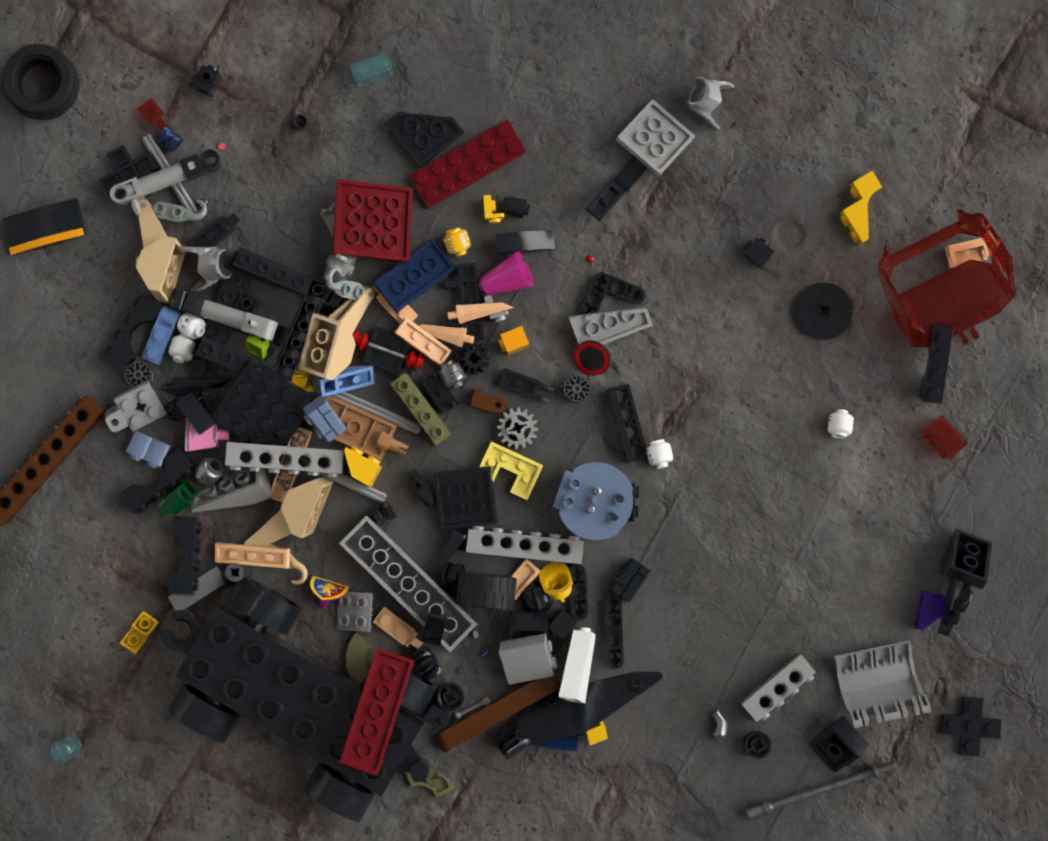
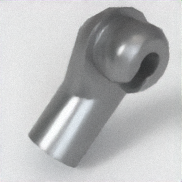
M717 710L711 714L717 723L713 736L715 739L720 740L727 736L728 722L720 710Z

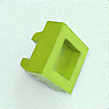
M250 335L246 339L247 353L263 360L267 356V350L270 345L269 340L261 341V337Z

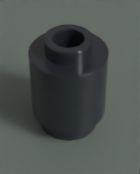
M509 196V198L504 197L501 212H505V215L523 219L524 215L528 216L530 205L527 204L525 199Z

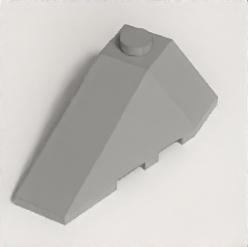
M241 466V470H237L231 475L225 474L222 476L223 480L219 483L207 486L198 492L191 502V511L201 512L253 505L269 499L270 482L265 468H261V472L249 471V467Z

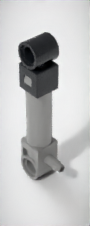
M205 150L200 158L198 154H194L179 160L180 163L138 179L135 177L116 184L110 189V197L118 206L131 204L135 214L140 215L141 210L138 201L144 199L146 195L185 180L191 181L206 175L205 170L215 172L221 166V159L215 150ZM214 157L216 160L213 164L209 165L206 163L207 158ZM120 191H124L125 197L122 199H117V193Z
M177 288L173 289L168 306L209 319L270 341L273 340L278 326V322L249 312L246 313Z

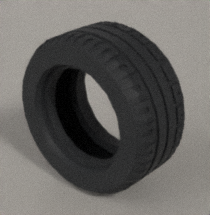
M30 44L20 48L19 51L17 50L7 60L2 73V88L8 101L25 116L37 120H52L65 114L75 103L80 87L79 76L72 62L60 50L50 45ZM39 64H50L57 67L60 75V84L57 91L50 98L43 101H32L25 97L22 82L28 70Z

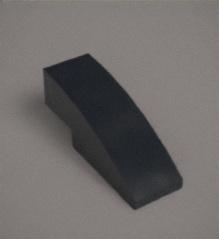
M553 230L496 234L498 255L512 254L517 251L520 253L555 250Z

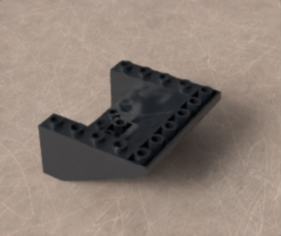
M239 247L236 249L228 271H232V275L230 278L224 279L215 302L278 322L273 340H269L270 345L267 350V356L261 360L247 353L246 339L250 335H255L209 319L205 326V332L200 337L194 356L239 374L242 373L253 357L291 381L302 355L312 314L319 313L328 291V286L323 281Z

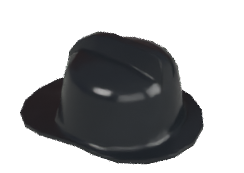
M539 575L520 595L525 611H549L551 609L553 601L544 592Z

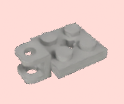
M147 380L114 397L116 405L109 408L104 413L111 432L120 431L128 427V425L132 432L165 416L167 413ZM138 402L146 404L143 410L136 409Z

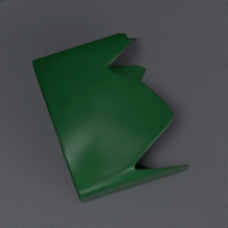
M187 479L181 481L165 494L166 496L158 505L160 516L164 517L174 514L172 517L176 516L189 506L198 492Z

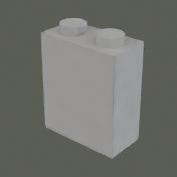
M546 633L500 642L499 654L508 684L554 676L557 661L555 657H552V643L550 640H547Z

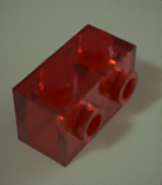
M943 415L935 418L921 431L924 434V440L936 447L937 450L935 451L942 459L949 460L968 444Z

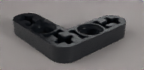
M597 273L591 282L579 315L582 313L586 314L588 307H584L585 304L596 308V311L592 309L590 314L598 313L606 293L631 304L638 305L644 301L645 292L642 288L607 273ZM601 276L605 277L604 281L607 282L602 284L600 290L604 291L603 294L598 290H592L593 286L597 288L598 281L596 279H600ZM617 283L624 286V292L621 294L615 293L613 289ZM628 287H630L629 292L636 293V291H639V295L642 298H638L635 301L633 300V295L628 294V298L624 297V295L627 293ZM591 294L599 296L600 300L597 304L589 302L588 298Z

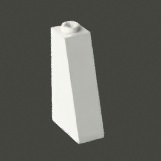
M580 627L579 630H573L559 697L566 701L584 704L586 701L596 634L591 632L589 628Z

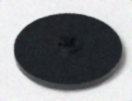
M821 282L809 286L800 294L796 302L795 316L800 328L807 335L816 339L827 340L839 336L847 329L852 320L853 307L849 296L842 288L832 283ZM821 306L823 308H828L827 316L825 314L821 315L819 313L821 311Z

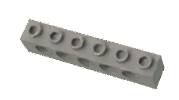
M227 442L225 465L230 466V470H241L242 466L249 467V471L261 472V468H269L268 472L280 473V469L288 470V474H300V471H307V475L319 476V472L327 473V477H338V474H343L344 450ZM247 451L251 454V460L244 463L241 460V455ZM263 453H268L271 456L268 464H263L260 460ZM284 454L290 457V463L286 466L280 463V457ZM302 456H307L310 459V463L306 467H302L299 464V459ZM320 458H328L329 466L327 468L319 466L318 461Z
M473 526V530L468 529L466 548L468 553L582 564L584 541H580V537L577 536L561 539V535L549 534V537H542V533L538 532L522 535L523 531L519 530L503 533L504 529L492 528V532L484 531V527ZM485 535L491 536L493 540L492 544L488 547L484 546L481 542L482 537ZM504 537H508L512 541L511 546L507 549L503 548L500 544L501 539ZM523 539H528L531 543L530 549L526 551L522 550L519 546L520 541ZM547 541L550 544L549 551L541 552L539 550L540 542ZM561 543H566L569 546L567 554L559 553L558 546Z

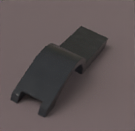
M633 155L617 176L609 181L585 210L600 222L633 187L648 167Z

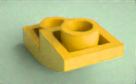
M143 611L132 624L131 629L121 640L120 644L136 655L159 622Z

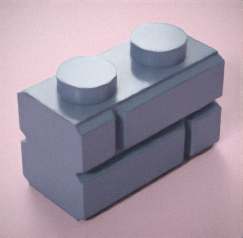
M322 395L303 408L306 413L304 416L305 420L310 426L312 424L315 425L316 429L314 431L320 439L324 437L327 442H330L337 435L346 431L344 423Z

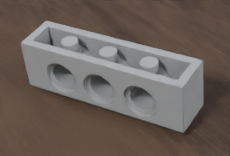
M798 653L742 700L740 704L754 721L758 722L760 720L763 722L770 716L769 712L773 708L777 710L785 703L783 700L786 697L794 696L799 691V686L803 683L806 685L814 679L813 675L816 672L805 658ZM793 671L798 673V679L795 682L789 680V675ZM777 684H782L784 687L781 694L774 692ZM764 696L768 697L769 704L761 707L759 704L760 699Z

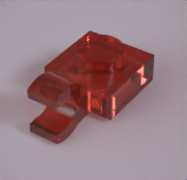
M152 98L137 109L149 125L155 122L161 131L167 126L160 118L165 113Z

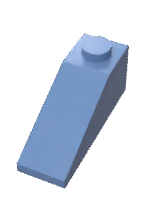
M372 365L346 367L334 380L311 374L313 391L323 397L375 384Z

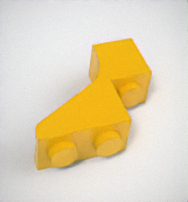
M873 171L852 182L850 192L859 201L840 213L842 223L845 227H849L851 238L855 243L858 242L859 245H862L869 238L868 201L872 194L882 188Z

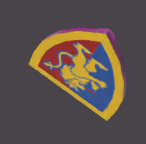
M312 576L309 585L314 596L319 599V606L323 609L327 608L328 601L343 597L349 590V586Z

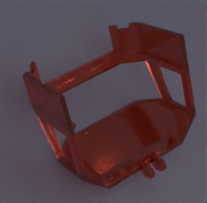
M956 209L957 222L891 255L889 248L885 244L883 256L877 266L880 282L893 318L911 347L928 348L927 339L930 322L950 324L953 327L952 337L958 334L963 345L968 344V339L963 331L969 329L971 336L975 340L978 339L979 335L974 326L999 314L1016 296L1012 256L984 214L976 212L971 214L964 212V210ZM961 233L981 237L985 242L992 264L970 259L902 293L901 296L889 279L893 267ZM1000 266L1003 269V271L1007 274L1008 281L1001 272Z

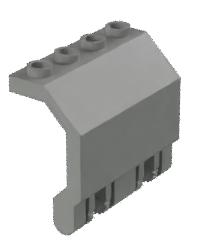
M910 640L834 656L841 697L853 728L863 727V724L868 726L869 717L867 715L870 714L874 715L877 723H881L882 719L883 722L901 719V714L903 718L908 717L906 708L908 706H912L915 715H920V711L922 714L931 712L928 698L923 693L916 676Z

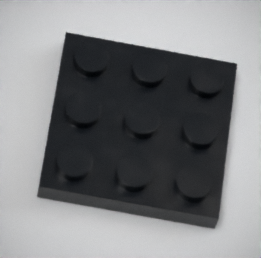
M491 466L433 472L440 530L498 523Z

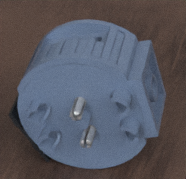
M600 462L586 463L575 468L573 472L565 470L552 508L559 510L558 514L562 523L576 536L587 540L608 539L618 534L619 530L628 521L630 515L631 522L635 521V518L638 517V506H635V498H639V486H635V482L630 483L628 478L612 465Z

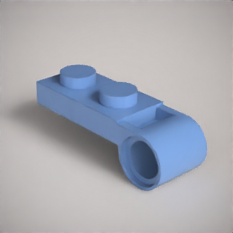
M165 305L162 307L141 358L157 365L161 364L173 332L177 328L178 319L182 315L181 312Z

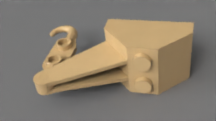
M323 476L292 488L287 492L285 491L281 498V510L246 540L244 545L277 547L271 543L290 534L299 538L313 534L334 481ZM290 553V567L288 569H297L301 572V578L297 581L292 580L291 583L300 585L307 579V569Z

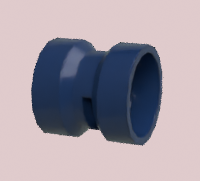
M170 126L162 129L156 138L161 144L165 143L166 148L170 152L175 151L183 142V138L179 134L176 135Z

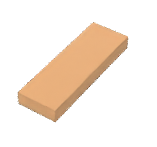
M404 317L394 332L438 366H442L452 351L407 317Z

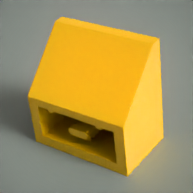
M353 446L350 449L346 447L344 452L351 476L372 487L382 469V466L379 465L381 461L370 455L368 458L362 456L363 451Z

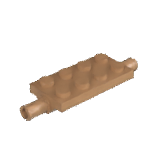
M331 395L326 396L325 400L346 427V431L337 435L334 438L335 440L350 447L353 446L381 461L389 449L405 456L406 451L400 449V447L408 450L409 445L394 439L393 435L397 425Z

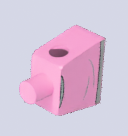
M186 418L185 451L194 452L219 448V440H230V432L220 429V426L214 424L199 435Z

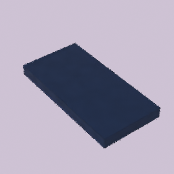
M431 239L409 256L408 263L397 264L374 281L373 286L397 314L455 271L456 267L435 240Z

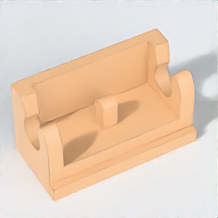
M986 237L947 246L945 252L949 268L987 260L989 250Z

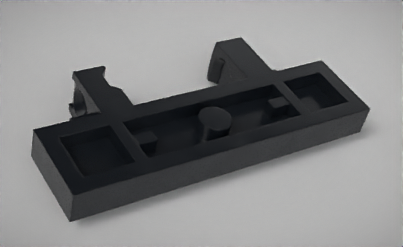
M477 263L458 264V275L454 276V280L444 282L445 290L448 288L457 289V293H460L461 305L481 304ZM482 317L459 324L458 318L448 319L449 327L466 328V335L474 336V340L484 339Z

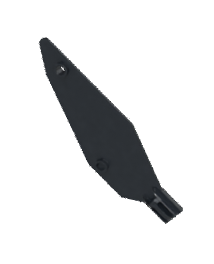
M631 672L589 682L585 704L566 701L559 697L560 690H556L521 712L516 731L496 744V747L509 760L528 746L585 733L662 680L663 675L661 672Z

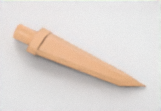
M504 303L456 305V311L448 312L447 314L449 320L458 318L459 324L514 307Z
M427 324L419 325L420 328L431 336L458 347H462L464 342L471 344L474 342V336L466 335V328Z

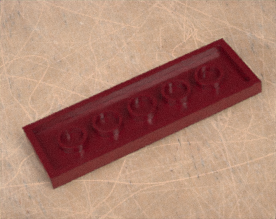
M507 119L410 174L409 177L427 209H430L527 152Z
M379 648L375 649L338 764L378 776L414 660Z

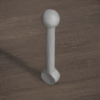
M485 697L482 702L461 712H455L453 716L455 719H460L462 715L484 704L489 705L491 700Z

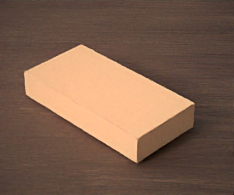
M528 559L511 575V577L517 579L515 600L518 599L541 572Z

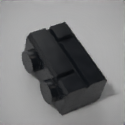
M633 558L630 560L625 559L620 567L622 572L619 576L614 575L609 583L611 585L610 590L629 603L651 572V570Z

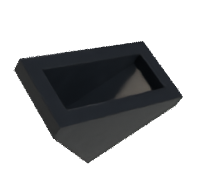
M429 611L421 641L440 646L448 616Z

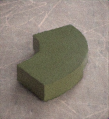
M356 632L347 648L346 666L352 681L360 685L367 677L369 671L366 663V654L371 644Z
M430 767L428 777L421 782L414 781L411 778V774L405 772L411 787H427L436 797L454 790L449 779L432 767Z

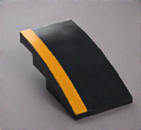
M78 198L49 204L3 218L10 254L14 256L30 250L36 251L51 245L56 246L86 236Z

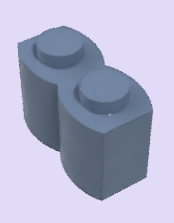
M135 431L126 452L130 454V458L139 462L143 459L148 461V466L158 469V466L164 467V459L169 456L173 446Z

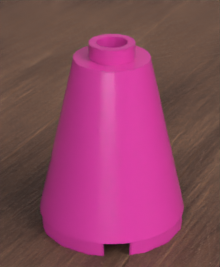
M519 251L513 253L480 278L479 287L482 293L493 295L534 286L529 267L521 261L524 257Z

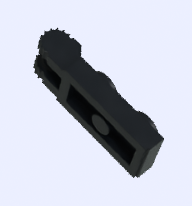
M504 368L498 387L549 403L550 399L536 394L538 387L548 392H553L554 390L553 387L540 383L539 380Z

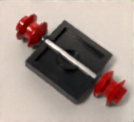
M375 326L370 340H368L367 333L360 335L359 330L352 334L355 344L359 346V351L363 350L365 346L367 347L362 360L363 363L395 375H399L404 361H406L407 368L413 366L415 371L423 366L425 358H422V353L417 356L413 350L407 354L410 344L391 331Z

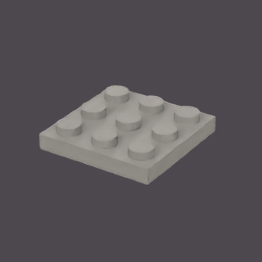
M652 99L618 135L616 141L659 177L692 142L695 135Z

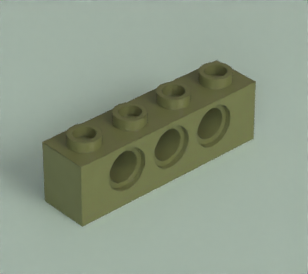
M404 373L391 383L392 387L437 447L452 436L407 373Z

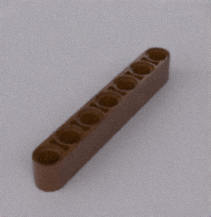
M555 676L531 680L434 736L445 753L560 688V685Z

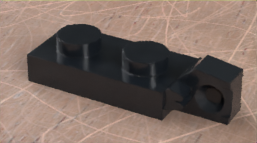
M234 213L227 219L225 216L217 218L190 239L189 242L193 247H215L235 230L233 226L240 219Z

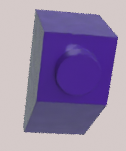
M921 591L914 629L923 630L942 617L946 595Z

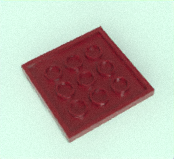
M337 179L332 255L339 253L348 257L408 263L413 188Z

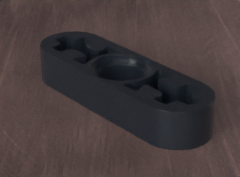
M574 564L569 569L572 580L576 581V576L572 575V571H575V567H579V570L583 571L579 579L580 581L584 580V584L576 583L572 585L570 609L574 619L583 620L588 615L586 570L582 565ZM577 586L584 589V594L580 598L573 595V589ZM585 599V603H581V609H585V613L578 617L577 613H574V610L577 609V603L573 604V600L581 601Z

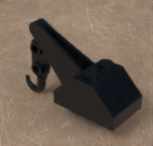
M957 528L951 536L940 570L941 575L950 578L942 619L938 628V633L947 637L953 625H957L960 613L966 611L972 600L973 590L971 587L983 589L987 583L992 542ZM961 582L963 583V586L960 590L958 597L955 598L952 606L957 583Z

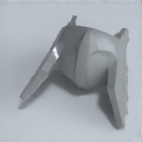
M696 77V85L687 103L692 110L698 113L715 129L719 130L720 127L711 117V112L722 101L720 90L734 88V84L726 81L707 80L703 77Z
M178 247L180 251L197 253L199 256L197 272L202 277L193 286L192 292L204 290L213 283L215 284L218 280L230 278L232 275V271L224 268L221 253L226 251L225 249L217 247Z

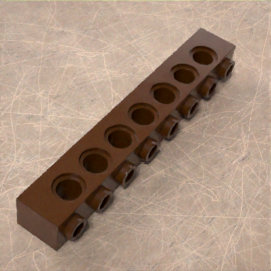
M89 395L82 396L76 402V408L65 414L61 425H56L50 432L52 435L38 445L37 452L26 458V464L22 469L18 468L12 474L13 479L0 488V526H7L102 419L107 410ZM83 411L87 412V419L85 421H81L79 418L80 413ZM72 425L75 431L73 435L69 436L67 428ZM57 440H60L62 443L59 450L54 448V443ZM47 454L49 457V461L47 464L43 465L41 462V458L43 455ZM31 469L36 471V476L33 479H30L28 476ZM19 483L23 486V491L20 494L16 492V486ZM5 498H8L10 500V506L8 508H5L3 506V500Z

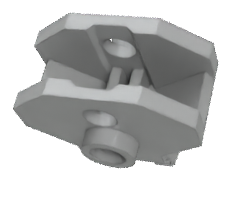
M339 253L330 255L326 261L328 266L323 279L326 280V276L332 268L338 267L339 271L334 272L332 281L346 280L354 271L357 257L343 256Z

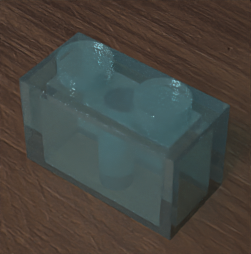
M386 52L350 65L358 88L394 75Z

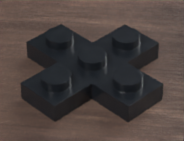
M121 145L107 153L116 170L99 180L110 197V189L114 185L135 177L137 179L156 172L159 170V167L150 152L132 160L126 147ZM152 193L146 195L144 199H146V198H148L149 196H151Z
M963 696L961 715L942 714L941 733L960 735L959 755L979 757L981 737L1000 739L1002 720L982 717L984 698Z

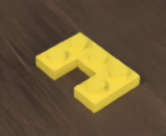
M492 441L479 466H491L493 482L500 467L517 474L518 476L510 493L525 500H528L543 468L542 464Z

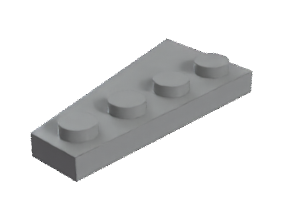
M646 307L568 316L578 345L588 340L598 341L604 345L653 326Z

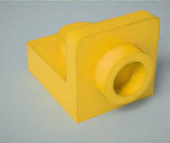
M484 195L485 221H489L490 224L501 223V220H504V213L492 214V212H496L495 200H491V195Z

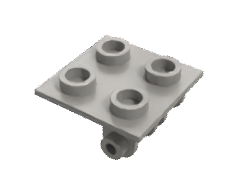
M347 592L343 597L339 598L336 630L370 632L372 628L371 616H373L371 614L373 610V593Z

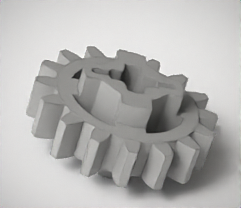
M520 407L517 408V412H514L511 408L509 415L505 412L503 413L505 419L499 418L502 425L497 426V429L502 432L498 436L504 437L502 443L509 442V448L512 444L515 445V449H518L519 445L525 448L526 442L530 445L532 444L531 437H537L533 433L538 431V428L534 427L538 422L537 420L532 421L534 415L530 414L528 416L527 409L522 413L520 412ZM517 416H522L528 421L522 422L518 420ZM511 418L512 423L510 427L505 429L506 422ZM518 423L519 426L525 427L521 429V433H517V431H511L515 428L514 424ZM531 428L529 436L525 439V430ZM508 435L516 436L518 441L511 440Z

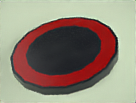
M583 341L574 351L576 366L588 375H601L610 366V353L598 341Z

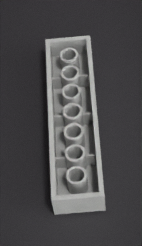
M365 516L339 543L424 627L429 611L448 616L441 644L449 652L478 624L461 606L456 605L455 601L369 516Z

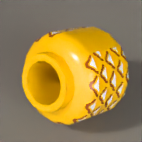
M460 227L446 231L443 241L447 252L455 254L456 257L466 254V250L471 246L467 231Z

